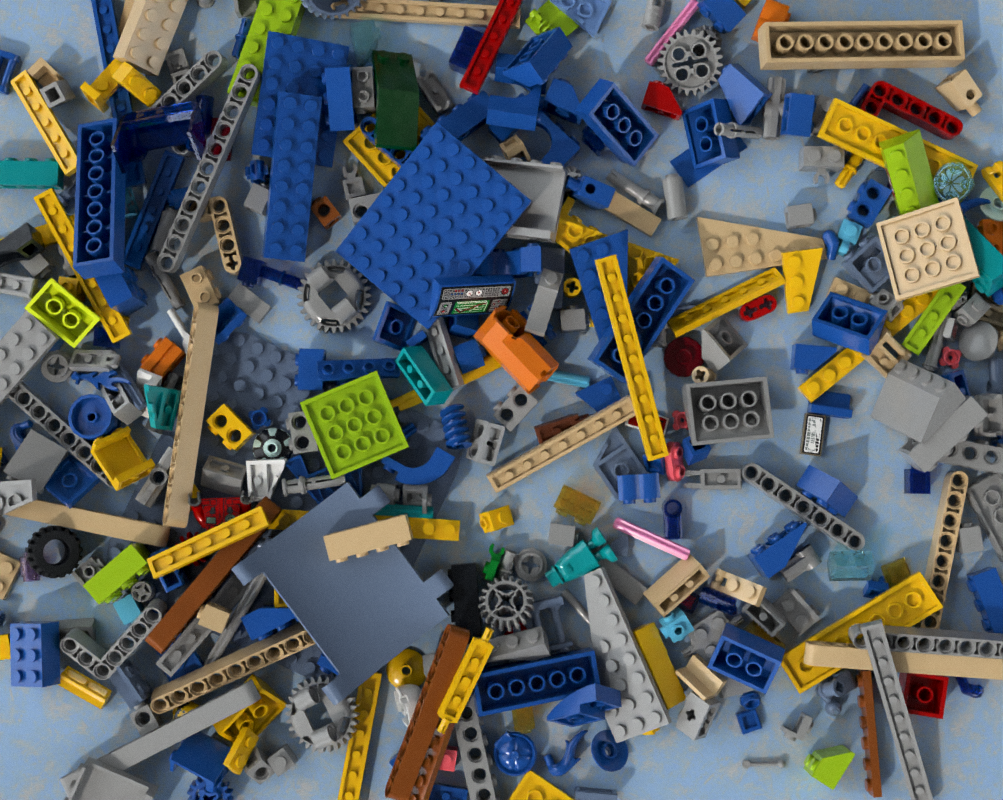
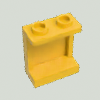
M129 426L117 428L106 437H98L93 441L90 451L116 491L148 476L155 468L153 460L145 458L131 437V428Z

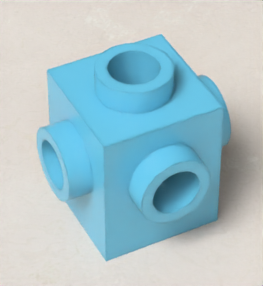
M680 607L659 619L662 625L659 628L665 639L669 637L673 643L683 640L689 633L694 631L693 626Z

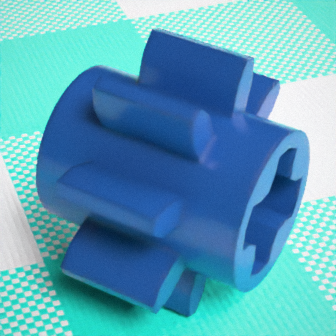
M263 160L250 161V167H245V176H247L248 180L251 179L252 184L265 183L266 178H270L269 165H265Z

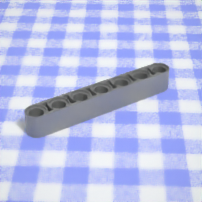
M747 463L741 467V478L846 549L858 551L864 547L865 538L861 533L759 465ZM748 467H753L755 470L753 478H749L746 475ZM766 478L772 481V487L768 490L763 486V481ZM784 489L789 492V498L786 501H783L780 497V493ZM800 501L806 504V510L802 513L798 510V503ZM820 512L823 515V521L817 524L815 515ZM835 524L840 526V533L838 535H834L832 532ZM852 536H856L858 540L857 545L854 547L849 543Z

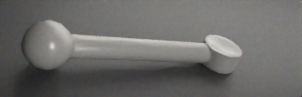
M744 760L742 762V766L745 769L750 768V766H778L784 768L786 765L784 760H779L778 762H749Z

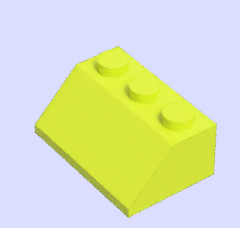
M52 277L25 307L29 313L73 348L79 344L101 319L100 316Z

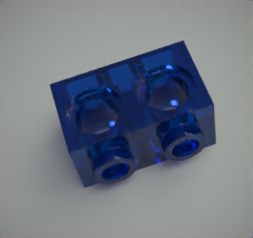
M466 25L464 26L448 61L451 70L463 75L465 74L484 33Z

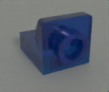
M587 125L582 131L581 140L599 156L604 152L605 145L597 135L593 134V130Z

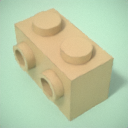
M201 265L179 275L193 306H195L196 302L216 306L220 304V299L223 296L219 288H215L212 283L214 276L210 269H206Z

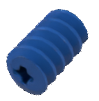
M453 404L440 411L441 423L444 426L443 432L446 433L444 438L447 441L446 447L448 449L461 450L472 446V442H466L471 436L464 434L469 431V427L462 426L468 422L467 419H461L466 416V412L459 411L464 408L463 404Z

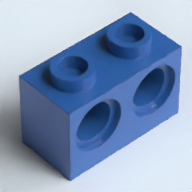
M873 179L868 180L866 183L862 182L857 190V193H859L857 199H852L846 209L849 211L846 217L866 229L872 226L892 190ZM868 190H873L876 193L875 199L868 195ZM858 207L866 210V216L859 214Z

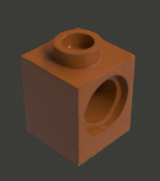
M320 196L311 203L310 210L326 230L342 219L341 214L326 196L322 198ZM323 207L330 208V212L326 216L320 215V210Z

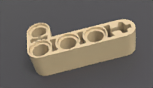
M221 196L211 197L200 222L213 221L224 269L233 276H239L245 270V263L231 205ZM196 202L190 206V212L197 209ZM219 203H225L222 211H216ZM229 222V228L226 231H221V225ZM230 241L234 242L233 249L227 251L225 249L226 244ZM233 260L238 264L235 266V269L230 267L233 266Z

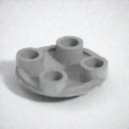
M978 321L969 328L965 327L960 334L958 345L962 355L972 361L992 358L998 345V330L991 324L983 321Z

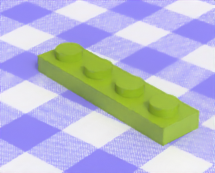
M959 283L940 289L901 345L919 356L967 287Z

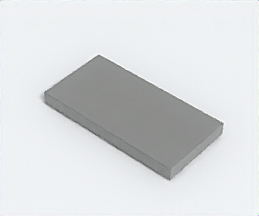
M992 473L969 485L966 497L1000 562H1003V475Z

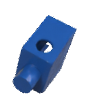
M568 175L565 185L566 188L571 190L569 197L593 210L609 208L616 190L588 176L574 178Z

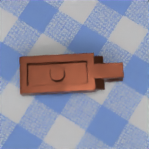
M578 413L570 414L534 426L539 444L588 418L589 414L578 416Z

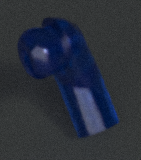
M955 677L963 694L972 698H979L984 693V688L981 685L970 684L967 677Z

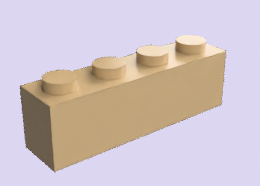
M407 513L323 536L329 561L336 560V563L349 560L348 556L355 554L357 558L369 555L368 551L374 549L377 552L388 550L389 545L397 544V547L410 544L409 540L414 538Z

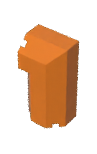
M502 305L491 313L473 337L529 395L537 390L543 381L546 382L558 369L559 363L531 333L524 331L527 320L517 310L512 309L508 311L506 310L507 306Z

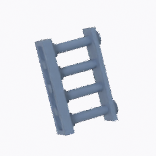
M562 595L535 601L532 604L535 608L534 611H529L532 615L533 628L541 626L540 610L548 608V612L551 611L557 637V643L549 644L550 651L555 649L558 652L570 650L569 646H573L572 639L565 640L559 613L560 605H564ZM523 604L515 605L518 611L521 610ZM504 614L501 617L507 618L512 617V615ZM498 625L493 629V638L501 636ZM515 625L512 626L513 633L520 632L521 628L518 630ZM509 660L494 661L492 664H507Z

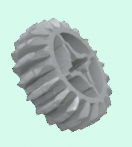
M502 576V581L498 582L497 578H494L495 584L492 585L488 582L487 587L489 590L482 589L484 596H479V601L482 603L478 606L480 610H483L480 613L481 617H486L485 623H492L491 627L493 629L499 625L501 632L505 627L511 632V626L514 625L519 630V623L521 622L526 625L525 617L531 618L532 615L529 611H534L535 609L532 605L535 602L534 597H531L533 594L532 590H527L528 584H522L520 578L515 582L513 576H510L509 580ZM503 590H512L509 593L502 592ZM495 596L497 598L498 603L496 604L495 609L491 611L490 604L493 597ZM522 596L523 606L518 611L515 604L518 602V598ZM502 600H503L504 602H505V601H507V602L510 601L511 607H510V606H506V604H505V606H504ZM504 614L512 615V617L503 618L501 616Z

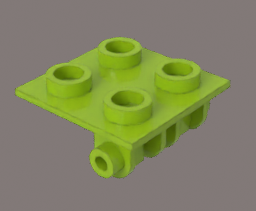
M549 0L538 10L533 9L529 13L530 16L524 21L536 35L560 26L566 37H568L579 27Z

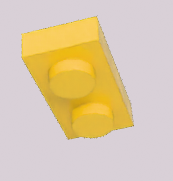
M242 726L223 765L234 774L240 775L259 737L248 727Z

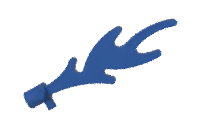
M114 370L100 374L98 372L83 374L74 371L71 374L72 380H76L75 384L79 385L80 381L85 380L92 383L98 390H101L100 385L102 384L107 389L118 392L119 389L114 387L115 383L132 384L125 378H112L118 375V372Z

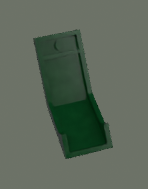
M372 50L371 59L377 89L376 126L374 130L375 146L377 148L414 151L417 147L419 88L412 54Z

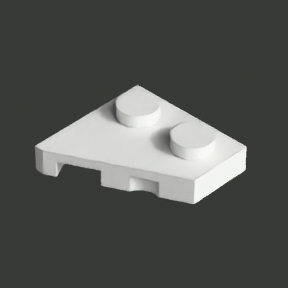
M287 458L246 461L248 497L251 495V491L254 493L252 502L261 501L265 496L272 499L287 463Z

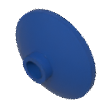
M608 729L600 731L594 736L591 752L596 764L609 772L618 771L623 768L628 759V747L625 740L616 743L611 730Z

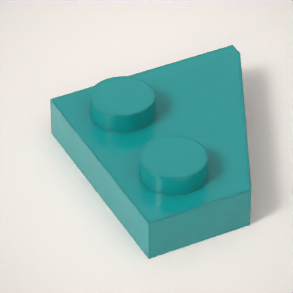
M144 384L151 427L172 431L181 391Z

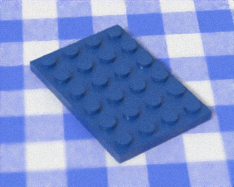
M268 31L251 149L252 155L272 158L277 100L280 91L322 97L315 165L332 168L337 131H330V126H326L325 114L329 113L328 105H324L323 94L327 93L326 85L322 84V72H325L326 67L347 65L349 46Z

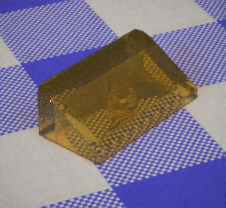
M904 557L881 566L885 580L889 583V588L911 576Z

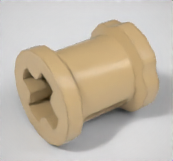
M698 366L692 372V379L695 383L715 381L717 376L712 369L704 366Z

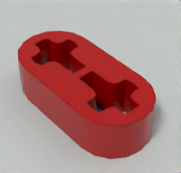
M772 295L761 296L741 306L739 317L745 322H751L774 311L777 301ZM764 299H766L767 302H772V304L769 306V310L767 307H764L762 309H760L759 307L764 303ZM745 307H747L749 310L753 308L756 309V311L751 314V318L748 315H744V312L746 311Z

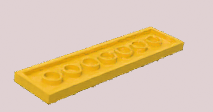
M834 98L817 137L885 168L879 142L908 132L838 98ZM923 139L934 185L936 179L938 193L943 195V189H939L938 184L940 182L948 183L944 188L949 185V194L945 197L949 199L955 198L950 196L951 184L957 192L956 197L961 198L968 189V175L960 166L946 165L958 164L964 167L969 174L970 183L978 165ZM948 168L952 169L949 182L939 179L941 174L946 176ZM958 169L960 171V175L955 179L963 176L965 178L964 183H953L955 179L951 181L954 170ZM952 184L962 185L963 191L958 192Z
M917 571L786 651L781 666L799 694L842 669L804 664L806 641L853 644L848 636V630L854 624L881 619L883 625L912 627L943 608L921 572ZM859 634L856 639L862 638L863 634Z

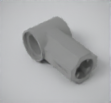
M808 544L798 550L794 557L789 559L786 567L780 570V573L787 582H790L803 572L817 567L822 560L811 544Z

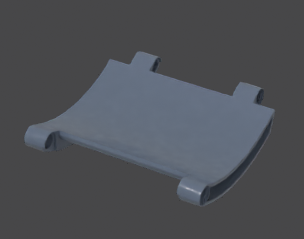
M348 481L320 504L231 569L243 586L263 573L338 672L335 679L321 688L334 706L404 649L450 615L437 599L454 586L444 570L441 568L424 581L396 544L389 545V549L382 552H377L376 549L368 551L369 555L357 558L356 554L348 556L349 560L336 563V560L329 561L323 536L378 521L374 514L391 502L379 485L361 498Z

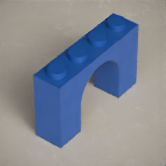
M498 52L494 81L522 86L529 91V94L520 98L490 95L486 124L535 131L536 123H541L542 111H539V108L543 109L544 96H541V94L545 95L547 82L540 86L536 84L528 87L504 76L503 70L516 55Z
M521 93L517 98L524 97L525 95ZM539 109V111H542L541 123H536V126L545 130L551 140L550 150L540 161L543 164L558 162L566 167L580 152V143L573 136L569 137L564 132L565 129L558 122L554 123L549 119L550 115L547 111ZM496 125L488 127V133L500 144L519 130Z

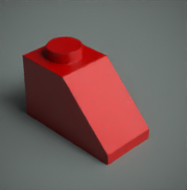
M649 81L641 109L679 121L682 110L670 88L661 81Z

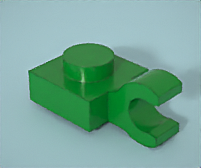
M493 543L489 547V553L492 556L491 562L486 561L482 572L486 574L485 579L493 581L500 558L505 552V548L502 547L500 553H494Z

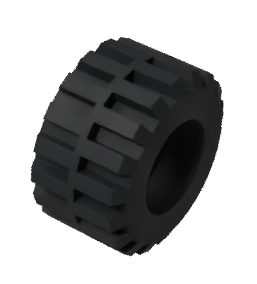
M61 526L42 527L38 532L32 534L33 537L31 539H28V548L25 547V552H27V556H25L26 561H29V566L35 570L34 572L49 578L65 577L66 574L70 575L73 573L72 570L79 566L77 564L78 561L82 560L83 556H80V552H83V547H80L81 540L76 537V533L71 532L68 528ZM51 540H60L65 548L63 558L56 564L47 563L43 556L45 545Z

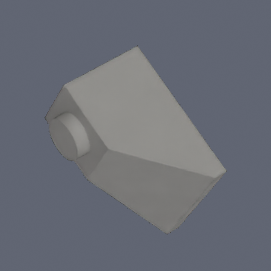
M723 315L719 316L701 331L702 359L714 373L748 346Z

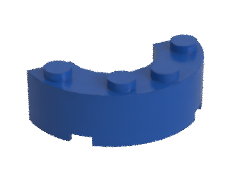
M528 243L527 247L512 248V251L505 252V249H494L473 276L510 274L513 278L532 277L533 272H537V275L542 273V247L539 246V243Z

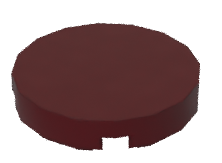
M690 337L674 339L667 345L664 351L663 360L665 367L671 374L677 377L692 376L693 370L704 363L701 345Z

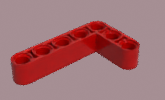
M885 81L875 82L868 90L859 109L867 112L866 106L873 109V114L871 115L876 117L883 108L944 140L955 138L963 129V124L958 118ZM874 89H880L882 96H878ZM893 98L899 99L900 105H896L893 102ZM911 107H915L918 110V114L912 113ZM929 116H933L936 119V124L930 122ZM947 125L954 128V133L948 131Z

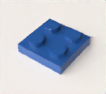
M69 455L59 464L44 488L71 509L100 482V478L72 455Z

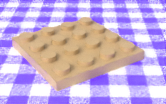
M958 197L876 223L897 302L980 277Z

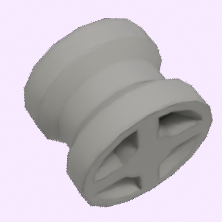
M146 580L137 582L131 589L132 597L138 602L151 600L156 593L155 585Z

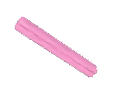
M696 0L689 1L645 57V62L648 65L654 66L657 59L662 55L659 53V50H666L663 43H671L668 38L669 36L674 39L676 38V32H680L698 10L697 4L699 2Z
M617 517L613 523L614 529L683 560H687L691 550L620 517Z

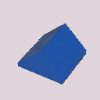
M386 301L373 336V341L401 351L403 347L407 346L406 341L410 338L416 319L402 307Z

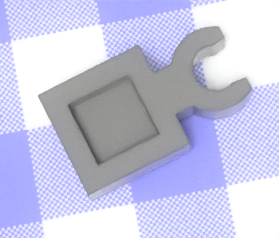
M355 164L353 165L354 171L352 173H348L345 167L342 168L343 175L346 180H342L347 202H349L348 199L366 195L362 176L357 177L358 169Z

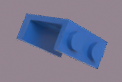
M199 731L182 740L178 750H173L169 757L170 771L174 772L178 766L206 780L205 790L213 794L229 772V769L223 765V762L231 747Z

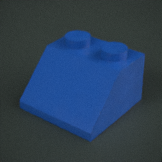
M553 78L544 99L543 109L549 114L580 126L582 118L575 111L580 102L573 86L563 78Z

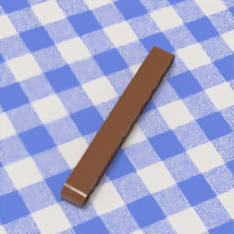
M267 496L255 507H263L270 525L282 511ZM268 527L220 549L150 632L145 641L162 654Z
M448 624L443 632L386 784V798L409 800L440 718L437 711L459 668L470 637L469 629Z

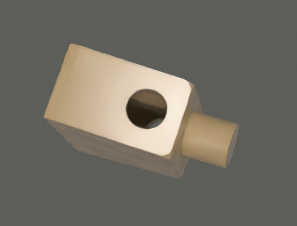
M966 69L950 74L935 87L937 92L957 112L966 109L974 117L982 110L976 102L982 97V92Z

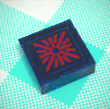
M693 592L677 607L693 614L701 596Z

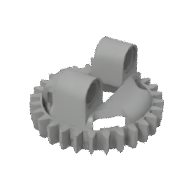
M333 259L330 265L325 260V266L318 262L316 269L310 267L312 271L310 274L304 273L307 280L300 279L304 284V287L297 288L302 294L296 295L297 298L302 299L297 305L299 307L304 306L300 313H307L304 319L306 321L312 319L310 325L314 326L317 323V330L320 331L324 327L325 333H328L330 328H332L333 334H336L337 328L340 329L341 333H344V327L352 330L350 324L353 323L358 326L356 320L358 318L364 320L361 315L362 312L368 314L365 306H371V303L366 301V299L372 298V295L366 294L367 291L371 290V287L364 286L369 281L368 279L361 280L364 275L362 273L357 274L358 270L356 268L351 269L352 265L350 263L344 266V260H341L339 265L335 259ZM336 280L348 297L346 296L330 310L318 293ZM359 290L362 291V294H360V307L357 306ZM323 319L337 320V321H339V324H337L336 322H328V321H326V323H325V322H323L322 320H323Z
M320 675L318 678L317 676H312L311 680L307 678L303 680L304 683H298V688L292 689L294 695L288 696V699L292 701V703L285 705L287 708H290V711L285 712V715L290 716L286 723H292V727L288 730H295L296 733L293 738L300 737L298 744L305 741L306 749L312 745L313 752L320 750L323 753L326 751V748L328 752L333 751L334 748L338 750L341 744L343 746L347 744V739L350 740L353 737L351 733L357 730L353 725H357L360 721L354 717L360 715V712H355L354 709L359 704H353L352 702L356 699V696L350 697L348 695L334 706L326 694L319 688L322 685L326 686L332 681V676H328L326 680L324 675ZM323 701L332 722L314 730L305 710ZM350 716L349 718H346V723L344 726V729L346 730L341 733L340 728L342 726L344 717Z

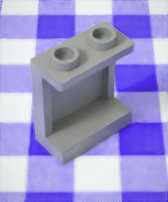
M31 429L3 472L7 475L6 479L9 481L36 479L37 493L42 494L44 487L69 452L67 449Z

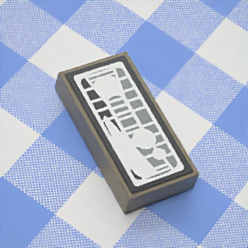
M804 413L799 454L821 456L826 416Z

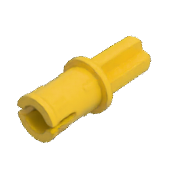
M855 154L851 155L835 180V185L838 188L846 187L852 176L857 174V169L864 158Z

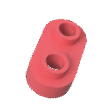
M669 441L666 444L669 456L664 457L666 475L669 481L679 482L685 476L683 448L679 442Z

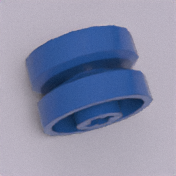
M94 394L81 396L73 402L69 409V426L81 438L94 441L98 437L110 435L115 429L121 427L122 421L113 415L105 398Z

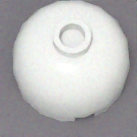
M404 684L395 687L396 691H394L398 712H402L405 716L401 719L406 727L409 726L422 688L415 684Z

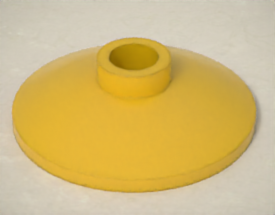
M404 649L387 663V677L395 687L404 684L420 686L426 678L422 655L415 650ZM408 667L410 673L404 674L402 669Z

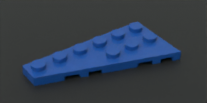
M628 229L569 249L599 341L610 326L611 321L594 260L616 254L627 294Z

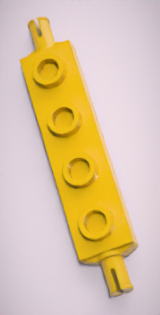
M486 627L481 638H472L437 711L438 716L442 719L437 731L442 732V734H445L449 723H458L494 648L489 642L494 632L492 628Z

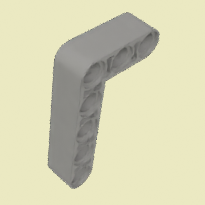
M212 50L207 52L146 113V119L177 154L184 157L193 156L196 153L197 147L195 142L174 119L227 68L228 61L226 57L218 51ZM219 57V63L213 66V60ZM202 71H204V72H205L204 78L201 79V80H199V79H198L199 73L202 72ZM190 85V91L184 94V88ZM175 99V106L170 108V101ZM161 113V119L156 122V115ZM174 127L175 132L169 137L168 132ZM187 142V150L182 151L183 143Z
M153 599L108 650L104 649L82 630L76 628L71 629L60 643L61 650L99 680H107L117 670L116 667L129 657L160 622L167 611V604L161 599Z

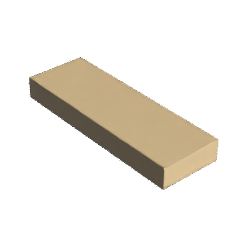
M616 191L609 208H604L607 212L649 237H652L662 220Z

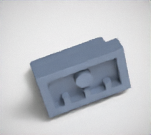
M130 661L116 667L117 670L109 678L131 710L152 695L151 685L147 680L142 679L139 675L140 670L138 666Z

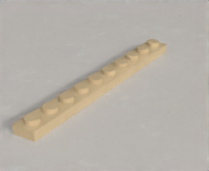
M341 0L332 3L331 8L332 10H335V6H339L344 3L345 5H348L349 3L347 0ZM361 0L362 7L356 6V13L350 10L348 12L349 17L344 13L341 14V19L487 27L497 6L413 0ZM521 7L510 29H520Z

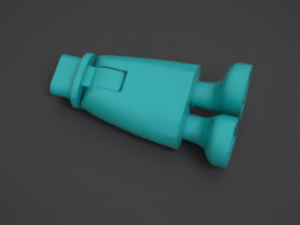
M598 527L592 530V538L587 543L582 539L568 550L555 565H552L551 570L545 573L553 588L560 583L563 585L565 582L572 581L601 567L599 564L601 560L607 559L610 562L618 560L609 544L603 546L596 553H592L593 549L607 542Z

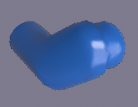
M827 230L822 235L823 241L827 246L826 256L828 260H836L839 239L833 230Z

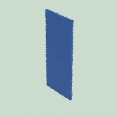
M736 137L740 153L747 146L740 137ZM687 149L670 161L688 188L721 166L716 165L694 170L690 149Z

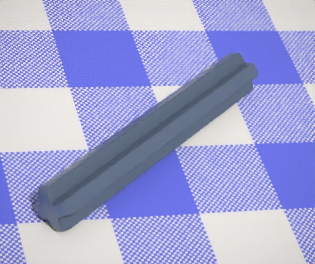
M120 360L118 368L112 369L118 372L117 377L125 378L132 383L131 385L127 383L121 384L134 406L138 410H143V408L147 407L146 400Z

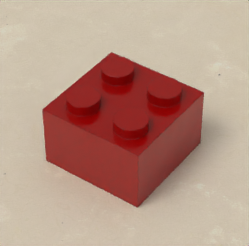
M900 672L899 682L908 714L943 719L949 677Z

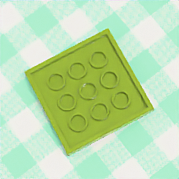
M377 371L300 402L331 479H335L409 447Z

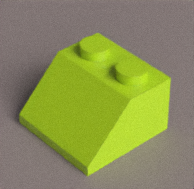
M844 745L815 750L805 758L803 769L812 777L834 790L854 758L855 753Z

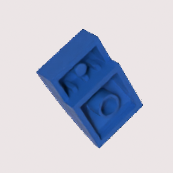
M596 683L585 686L568 695L557 704L547 715V721L576 727L605 720V711L622 707L620 690Z

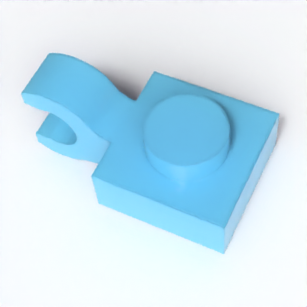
M847 219L842 220L836 235L840 240L837 255L843 257L844 254L846 255L849 245H856L863 226Z

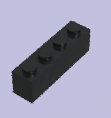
M476 562L452 564L451 569H448V577L454 584L453 590H449L450 602H454V610H451V622L455 623L456 626L470 630L468 644L471 643L473 637H482L480 609L478 606L479 592Z

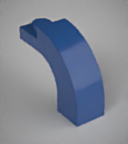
M437 447L430 460L417 468L406 467L389 456L384 457L381 462L385 464L383 468L393 474L395 471L398 472L394 480L409 485H423L443 476L451 467L456 457Z

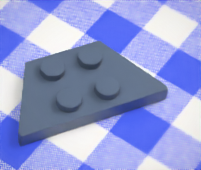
M617 427L613 428L593 467L614 498L618 499L617 475L646 474L647 471Z

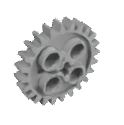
M684 29L683 36L676 32V39L669 36L668 38L671 43H663L666 50H659L663 58L657 59V61L662 62V66H659L657 69L664 71L660 78H667L664 83L665 85L672 84L670 90L677 87V94L685 90V95L688 96L689 91L692 90V93L696 95L697 89L704 93V86L706 85L708 88H711L710 81L717 82L714 75L721 74L717 67L723 66L722 63L718 62V59H721L723 55H717L716 53L721 48H714L716 40L708 41L710 34L702 37V30L698 35L695 34V29H692L691 34H688L687 30ZM697 44L702 45L704 48L701 56H696L693 53V48ZM677 48L682 49L684 52L681 60H676L673 57V52ZM689 56L693 60L708 58L706 62L692 64V68H689L688 65L672 67L674 63L688 61ZM699 65H705L707 68V73L702 77L696 73ZM681 68L687 72V77L684 80H678L676 77L677 71Z

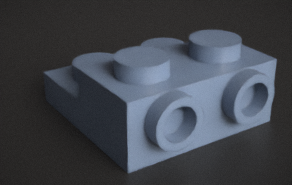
M866 236L858 243L860 247L856 251L850 250L843 256L845 260L841 264L853 279H857L868 293L872 294L890 276L879 238L877 236L870 238Z

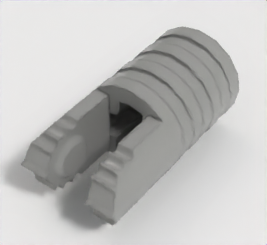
M647 0L642 28L649 31L659 30L666 0H658L657 6L654 5L655 0Z

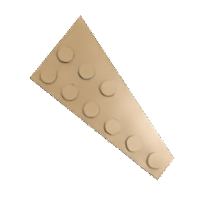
M701 217L696 218L705 277L781 267V252L822 247L821 260L827 259L825 244L822 238Z

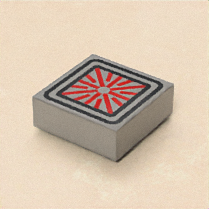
M948 317L946 320L943 338L947 342L955 343L960 324L955 318Z

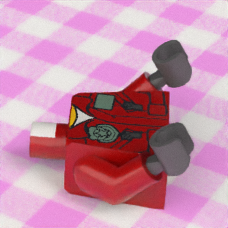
M242 490L240 497L202 499L200 492H197V498L194 499L190 497L189 493L188 503L191 505L194 517L200 526L210 530L250 511L254 493L251 491V495L246 497L243 494L244 490Z

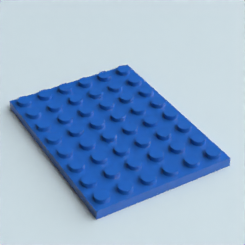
M436 122L337 248L336 252L429 330L439 318L429 316L434 278L473 276L532 203V200Z

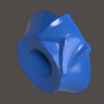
M506 731L494 742L493 757L495 764L503 773L510 776H520L529 772L534 766L537 750L534 742L527 735L521 732Z

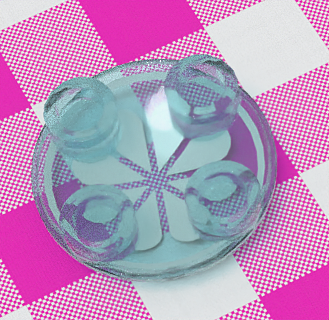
M950 162L943 165L937 171L934 178L935 192L942 201L955 197L962 201L975 186L969 169L960 162Z

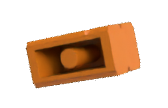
M166 336L164 339L160 338L153 346L155 348L154 351L142 358L140 361L142 365L139 367L162 376L161 385L166 380L169 371L173 372L186 356L185 351Z

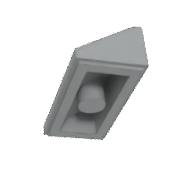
M95 618L56 620L59 621L60 643L65 635L74 628L82 630L96 641Z

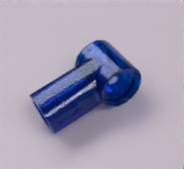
M668 498L662 503L661 507L663 511L664 538L670 540L682 539V504L676 499ZM674 502L677 505V510L674 513H668V504Z

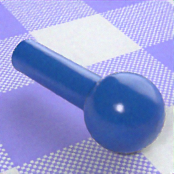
M863 83L848 104L857 107L870 89V86Z

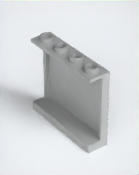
M495 155L492 158L485 157L484 161L532 200V203L504 237L555 243L568 174L564 166L558 162L543 164L539 160L523 162L520 158L504 160L503 157Z
M88 757L85 764L80 763L75 773L78 778L76 781H72L67 791L71 794L69 798L65 797L64 800H153L159 786Z

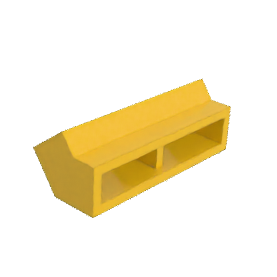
M67 666L60 674V684H57L99 709L105 707L112 693V690L70 666Z

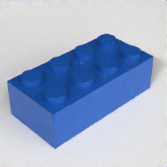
M600 78L575 109L577 114L620 162L634 167L659 136L612 81Z

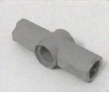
M779 76L768 78L767 89L772 95L762 109V116L764 117L762 138L772 141L779 140L781 137L780 131L786 79Z
M170 446L156 467L150 472L149 478L135 498L138 502L149 508L153 506L164 487L168 484L173 448ZM162 471L165 478L163 482L158 483L155 480V476L158 472Z

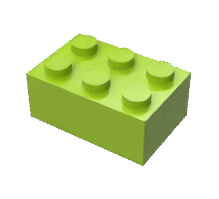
M143 543L130 544L89 579L83 587L98 604L114 603L123 595L121 593L123 590L132 588L139 581L138 577L143 574L147 575L150 572L146 559L149 558L148 555L151 553Z

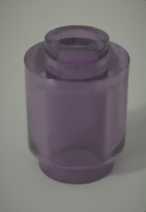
M24 552V556L19 557L23 582L39 581L40 574L34 572V569L30 568V563L26 561L25 557L27 552Z

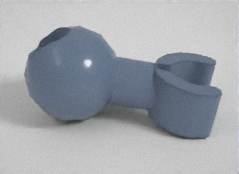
M815 689L816 694L820 696L818 689ZM833 698L824 699L827 714L838 716L842 710L841 704L833 700ZM835 709L838 711L836 715L834 714Z

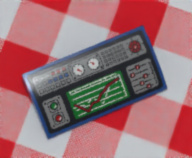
M510 274L434 278L429 316L490 314L502 305L507 306V310L514 294L516 280Z

